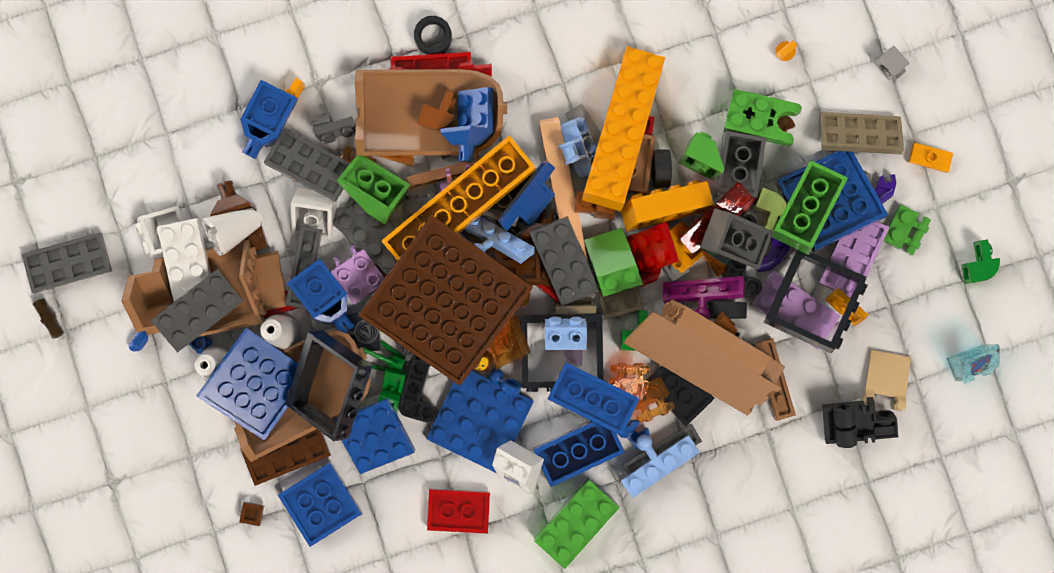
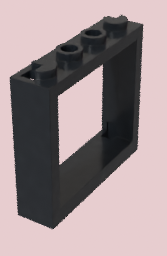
M796 250L763 323L832 354L835 349L839 350L843 342V338H840L843 331L847 332L852 322L849 320L851 312L855 314L860 302H857L859 295L863 296L868 284H865L867 277L812 252L808 255ZM802 259L857 283L831 341L776 317Z
M602 313L521 315L522 388H526V392H538V388H547V392H551L556 382H528L527 323H545V319L551 317H560L561 319L581 317L586 319V322H596L597 378L604 381Z
M325 331L308 332L285 405L333 442L348 439L373 365ZM324 348L354 369L337 422L307 401Z

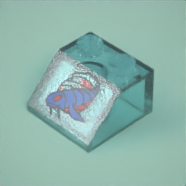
M982 344L946 358L955 381L968 383L975 380L974 376L980 374L986 376L994 373L993 369L1000 367L999 344Z

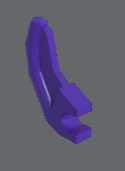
M895 174L891 175V182L889 183L884 181V176H880L875 192L882 204L894 195L896 187Z
M771 237L769 254L763 258L759 270H756L758 272L770 271L780 265L789 252L790 246Z

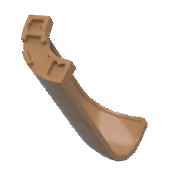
M462 69L356 70L355 95L358 114L355 132L356 155H459L458 146L452 145L441 134V129L433 130L417 124L423 105L440 109L446 90L454 93V98L457 99L454 109L449 110L448 113L456 117L446 128L458 127V91L490 87L493 88V134L481 146H475L474 153H478L490 147L501 133L503 114H507V102H503V92L500 84L491 76L481 72Z
M325 331L364 360L367 359L364 349L362 347L358 349L355 341L349 334L341 331ZM306 339L281 352L298 363ZM324 348L307 401L333 421L338 419L354 369ZM369 378V380H368V382H367V385H366V388H365V391H364V396H363L361 402L363 401V399H364V398L366 397V395L368 394L369 386H370V382H371V379H370V378ZM289 407L265 440L236 422L237 427L234 428L241 450L250 462L317 429Z

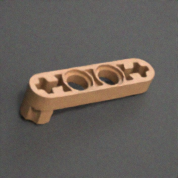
M479 152L474 153L475 162H461L406 177L405 182L410 184L409 189L443 181L447 179L445 171L447 168H450L452 178L461 176L466 171L465 165L469 164L471 167L480 160Z

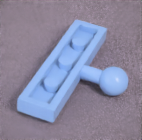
M481 216L464 229L483 241L482 244L476 243L474 245L484 252L492 246L519 263L524 262L534 254L535 247Z
M640 435L636 440V445L640 450L645 451L651 460L623 478L621 482L631 497L634 498L699 454L700 451L689 435L657 455L652 448L651 437Z

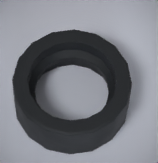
M435 15L427 16L416 24L414 40L418 49L426 55L443 54L451 45L452 31L448 22L443 18ZM435 24L443 29L445 38L441 45L429 47L423 43L421 34L428 25Z
M669 149L653 150L652 182L654 188H669L671 186L672 159Z
M708 302L710 318H717L722 312L729 319L747 318V302Z

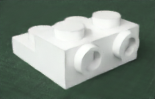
M178 206L138 217V223L135 224L137 234L142 235L145 241L141 243L144 253L149 254L150 258L163 255L157 226L183 221Z

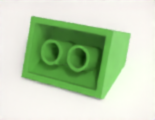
M696 132L688 142L678 164L714 181L724 171L715 141L711 140L712 137L704 132L699 134Z

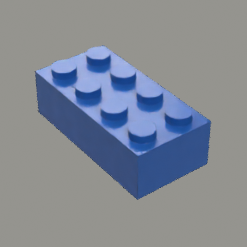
M592 421L533 448L534 453L544 459L541 468L550 487L625 453L616 433Z

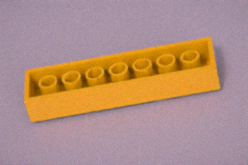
M629 46L626 47L583 193V201L621 212L666 57Z
M509 135L386 236L382 242L398 261L431 214L460 233L535 172L536 167Z

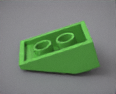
M356 156L337 179V182L370 216L383 224L388 222L402 203V200L406 198L410 187L409 183L365 156Z
M622 228L584 240L602 298L643 284Z

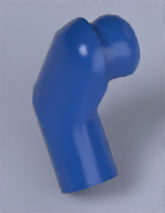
M146 331L136 332L137 335L129 343L131 351L136 352L143 349L148 342Z

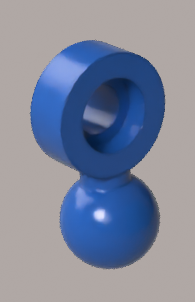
M500 369L490 371L489 381L494 385L501 384L500 388L505 395L511 397L519 395L522 384L519 381L505 378L503 371Z

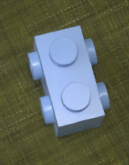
M551 317L545 319V350H586V319L581 317H571L570 319Z

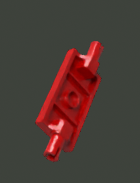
M471 52L391 57V68H389V70L462 69L478 71L492 76V63L474 65L471 60Z

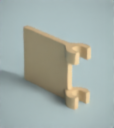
M870 350L865 390L862 395L864 404L867 405V397H873L874 399V394L895 398L893 410H905L911 357Z

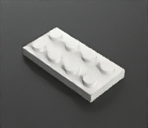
M199 218L157 226L174 301L211 274Z

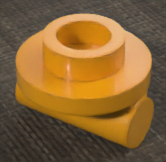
M792 40L791 42L783 41L779 43L775 51L778 59L781 61L793 59L796 54V42Z

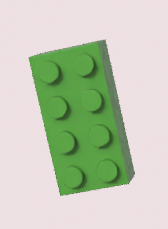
M810 160L771 237L809 255L848 177Z
M587 478L534 537V542L566 569L620 507L595 483Z

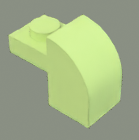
M762 188L759 190L758 198L755 200L752 209L767 214L762 227L774 231L778 223L777 218L780 219L787 205L779 194Z

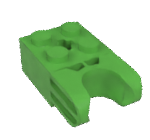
M734 89L724 133L730 131L765 137L766 142L791 146L793 145L794 137L792 134L782 131L778 127L777 121L783 116L799 115L802 106L794 102ZM750 112L753 116L747 119L744 113Z

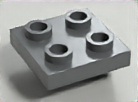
M330 116L312 121L315 137L325 144L336 141V138L344 136V138L351 137L356 132V121L352 116L332 122Z

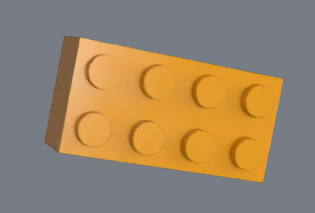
M699 180L687 183L688 186L681 187L678 184L669 187L667 191L662 192V189L651 191L650 195L643 196L640 193L631 196L630 200L625 201L626 204L621 210L626 231L701 214L714 205L707 181L700 183Z

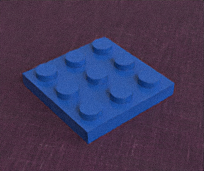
M389 398L358 410L349 438L342 440L360 474L411 455L416 450Z
M331 462L278 495L309 547L363 514Z

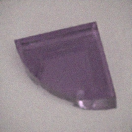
M563 350L564 355L571 363L582 366L583 350Z

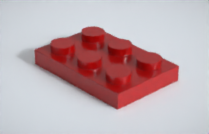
M667 222L626 237L640 275L679 262Z
M429 489L427 531L488 534L490 492Z

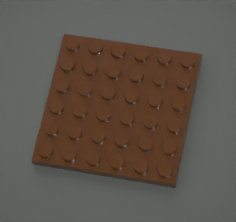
M431 214L358 316L460 386L533 289V286Z

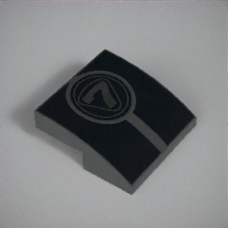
M360 312L346 313L349 320L355 326L350 331L345 324L343 326L347 329V334L355 341L358 349L363 347L371 351H382L380 330L359 317Z

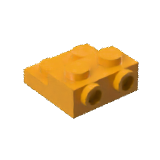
M681 221L670 230L679 258V262L672 264V266L678 269L680 273H683L706 252L692 243L695 236L685 223Z

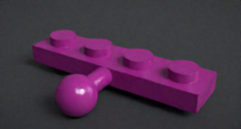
M743 276L663 282L662 301L664 304L670 303L671 300L678 303L699 301L695 312L709 320L710 312L707 309V301L744 298L745 279Z

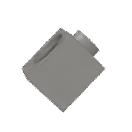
M894 45L873 62L888 80L894 76L898 79L906 72L905 67L910 64Z

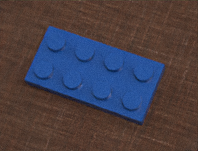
M565 362L547 398L549 401L620 436L623 435L640 398Z

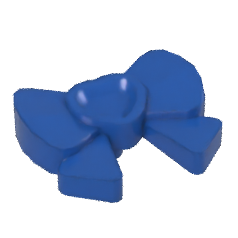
M630 420V424H627L623 435L620 437L627 438L633 447L638 450L639 448L636 445L637 438L640 435L650 436L649 429L646 427L638 433L635 429L640 421Z

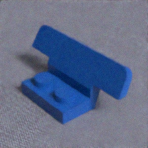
M547 161L542 162L500 216L499 224L505 231L509 230L518 216L520 217L518 221L523 225L532 226L554 197L555 193L544 184L555 169L552 164Z

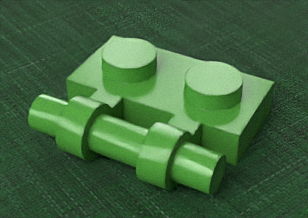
M901 204L898 206L888 226L889 229L883 242L898 250L902 248L903 244L908 245L906 253L913 256L916 249L918 250L921 245L920 241L924 233L927 234L929 230L928 225L931 219L923 217L921 223L916 221L919 213ZM912 228L917 230L913 239L907 237Z

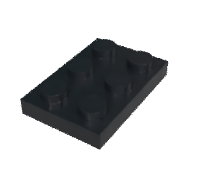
M662 365L643 382L685 426L715 399L708 392Z

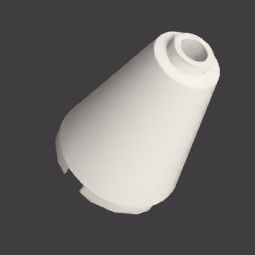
M253 208L206 217L202 219V225L209 242L212 241L216 245L213 249L219 256H222L261 226L263 219L258 210L255 211Z
M275 314L268 317L261 325L259 337L280 351L298 343L300 335L297 322L286 314Z
M213 345L206 348L195 361V369L204 381L209 379L230 348L222 345Z

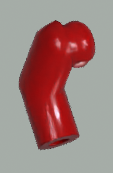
M661 268L641 276L643 284L640 287L657 281Z

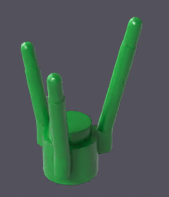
M381 340V345L395 356L390 355L387 358L363 348L366 354L387 362L386 366L388 367L371 364L373 365L372 369L386 371L387 368L398 371L402 370L405 360H403L401 353L397 352L383 340Z

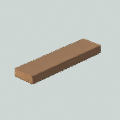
M773 338L752 343L753 347L780 363ZM782 371L775 383L781 389L777 392L773 390L769 393V401L775 421L796 416Z

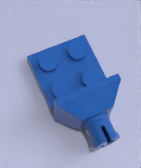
M260 80L240 119L244 134L249 138L242 153L256 160L263 146L267 148L274 146L298 98Z
M484 87L458 91V127L441 129V134L452 145L458 146V162H475V146H481L493 134V88Z
M318 259L287 282V285L311 314L315 322L328 325L333 324L339 331L347 333V329L343 324L346 325L349 331L355 326L346 315L348 298L346 291L321 259Z

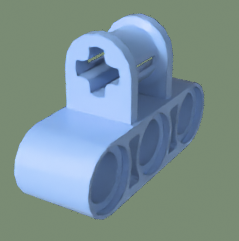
M578 117L562 124L561 132L565 143L559 145L558 148L562 150L564 155V164L567 165L573 162L578 176L585 178L589 176L596 146L587 122L584 118Z

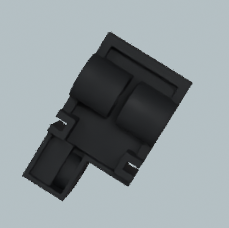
M867 397V405L864 404L863 400L822 404L826 444L836 443L841 448H852L857 445V441H864L865 444L868 443V438H871L872 443H875L877 439L898 438V423L894 412L890 410L876 412L873 397Z

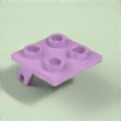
M352 245L350 249L353 257L344 263L340 262L337 256L334 257L333 260L336 263V268L330 272L346 291L352 303L355 304L376 290L385 277L364 249L358 252L355 246Z

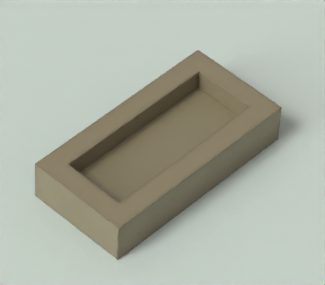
M575 300L562 306L560 301H555V313L596 314L595 300Z

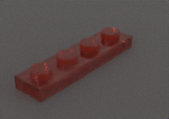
M737 182L678 238L691 253H694L701 247L714 209L736 214L753 199L752 195L740 182Z

